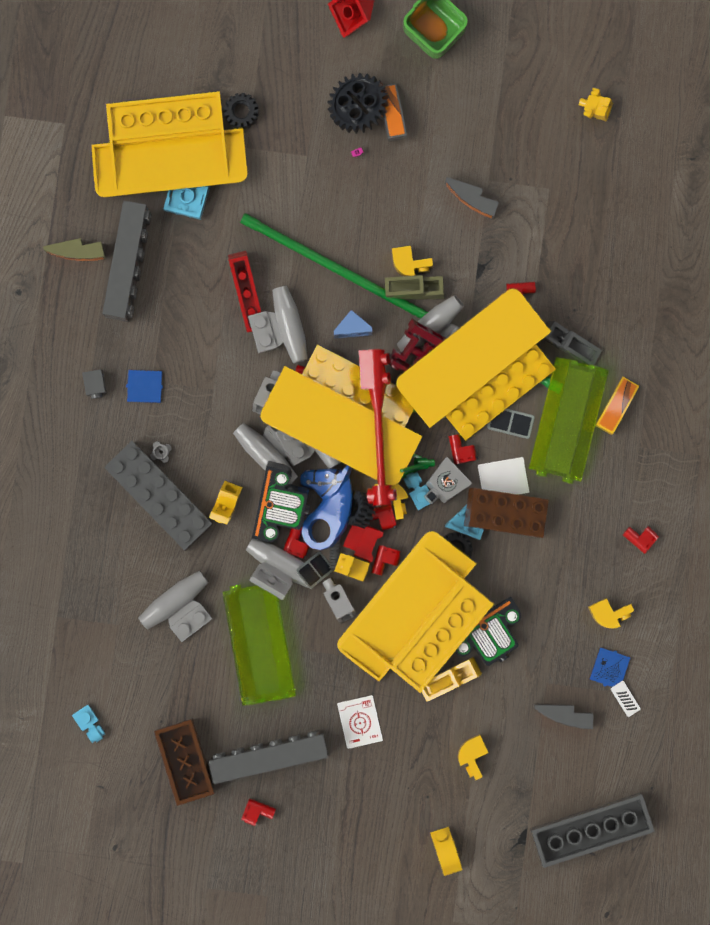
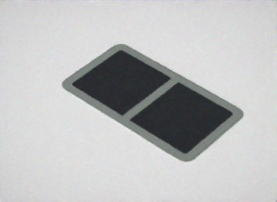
M505 409L488 423L487 428L528 439L530 438L534 416Z
M317 552L297 568L296 572L308 588L312 589L333 572L334 569L329 568L330 563L321 552Z

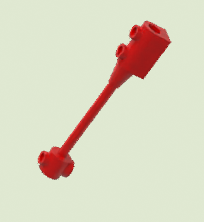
M384 349L359 351L360 383L362 390H369L374 409L378 486H372V488L367 490V500L373 506L392 505V501L397 499V491L392 489L391 485H386L382 425V408L386 384L391 383V375L389 372L386 373L385 365L390 364V356L388 353H385Z

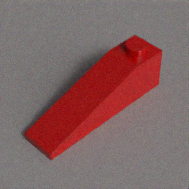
M247 251L228 255V260L246 331L251 332L248 316L261 313V308Z

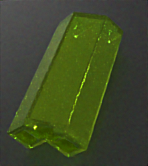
M556 357L554 364L556 370L552 372L529 469L536 471L535 475L547 477V474L562 477L563 482L573 484V481H582L609 370L591 364L578 363V361Z
M241 584L229 586L230 590L223 591L222 593L242 706L295 697L296 693L279 598L258 585L241 588Z

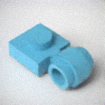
M418 472L406 475L404 481L408 489H414L409 495L417 510L429 505L430 503L424 497L429 492L427 485L420 487L419 483L422 480Z
M89 704L72 715L82 731L89 728V732L86 734L92 743L103 739L105 732L100 725L97 727L94 725L99 719Z

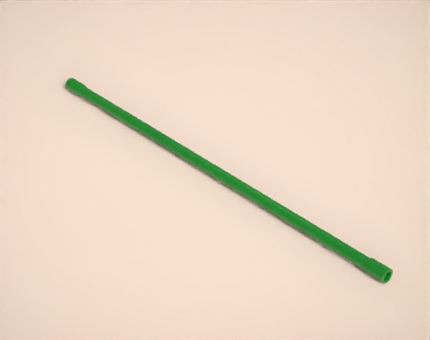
M245 213L240 221L241 224L264 234L421 319L428 313L405 299L386 297L385 289L274 230L249 214ZM550 376L539 382L558 394L561 393L565 385Z

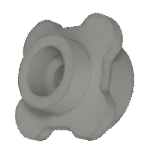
M158 441L153 444V453L150 454L151 459H158L163 463L168 462V454L172 450L169 444H160Z

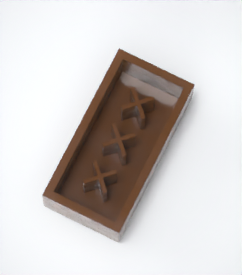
M469 488L464 526L543 538L549 500Z
M193 718L155 730L154 733L177 806L215 794Z

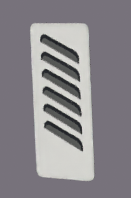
M624 681L611 688L627 717L640 710L639 705Z

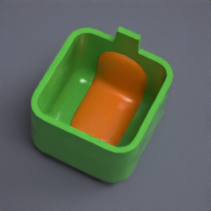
M418 0L406 14L403 22L404 33L433 59H439L444 56L465 33L467 27V17L450 0Z

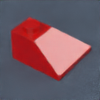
M332 0L328 3L343 38H346L370 21L374 0Z

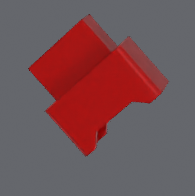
M352 525L343 546L354 550V556L372 563V550L377 539L381 538L384 532L368 525L365 529Z

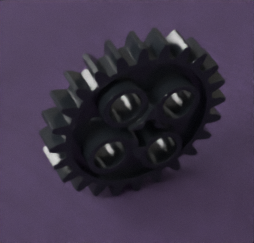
M359 73L358 78L352 74L350 80L345 76L344 83L338 81L339 88L333 87L335 94H329L333 99L327 102L331 106L328 108V111L331 113L330 117L334 120L336 126L339 125L341 130L346 128V131L350 133L353 129L355 134H357L359 129H361L365 133L366 127L372 130L373 123L378 126L377 119L383 120L384 118L381 114L388 112L385 106H389L386 100L389 96L385 93L387 90L380 80L377 81L375 76L371 78L368 73L365 77H363L362 73ZM349 92H351L359 101V103L363 105V107L369 112L368 114H365L363 110L359 107V105L353 101V99L348 95ZM374 101L372 105L368 106L369 102ZM360 113L359 117L354 118L356 114Z

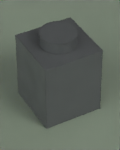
M103 370L82 373L86 396H91V399H98L103 397L102 394H107Z

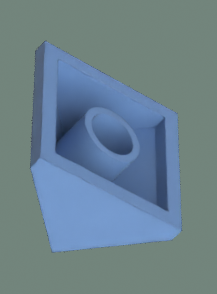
M351 310L334 330V339L370 336L373 332L372 327Z

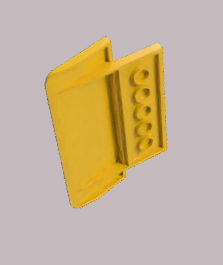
M220 91L106 104L110 143L92 145L95 191L100 197L240 183L247 178L243 128L224 130Z
M509 289L397 378L396 386L429 428L446 416L466 441L556 370L536 345L551 331L517 289Z
M317 345L302 374L284 366L261 411V419L271 427L378 481L374 409L369 390L361 389L360 366ZM393 383L386 384L382 408L386 485L395 486L400 482L404 474L400 470L408 466L422 438L421 435L405 428L414 408Z
M434 531L426 533L338 640L337 646L339 651L377 681H380L388 670L392 669L421 693L494 605L492 601L464 579L477 563L439 533Z

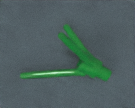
M414 453L412 456L414 458V465L403 468L400 472H404L402 476L404 478L412 472L434 467L435 460L422 458V456Z

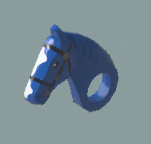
M348 465L343 470H306L300 476L301 485L316 491L323 500L303 522L301 531L303 539L311 548L325 550L333 547L346 530L351 515L353 498L350 480L352 467ZM320 519L325 520L330 526V535L322 543L316 541L312 535V527Z

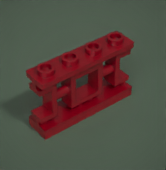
M411 319L408 323V330L406 329L404 332L410 338V341L402 352L393 348L392 354L389 353L390 366L396 370L402 369L406 371L411 365L404 361L410 353L416 355L412 362L414 365L447 338ZM418 336L427 340L422 349L415 346L419 341Z

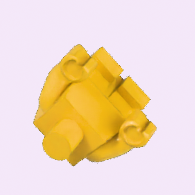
M592 88L593 91H591L588 99L581 98L579 105L585 107L584 116L590 119L595 117L607 122L613 102L610 98L601 97L600 89Z

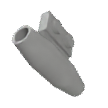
M287 286L275 288L272 290L275 313L264 311L248 316L258 354L277 349L284 343L293 364L308 360L306 338L292 295Z
M453 295L432 308L418 322L448 338L460 328L458 325L451 324V322L464 308V304L456 295ZM406 335L397 343L401 352L410 341V338ZM418 336L419 341L415 346L420 348L425 345L427 340Z
M242 423L233 434L244 450L265 471L268 461L289 466L292 471V477L289 482L291 485L298 476L285 459L287 455L275 434L278 430L268 425L262 436L245 423Z
M279 430L275 432L292 466L310 458L314 451L329 469L342 463Z
M256 539L251 540L246 551L261 564L258 565L249 581L281 600L284 599L291 588L292 582L308 588L296 572V569L304 564L301 560L273 544Z
M200 571L182 579L155 599L138 619L147 630L168 619L170 628L179 640L183 642L212 620V617L202 604L193 600L209 582Z

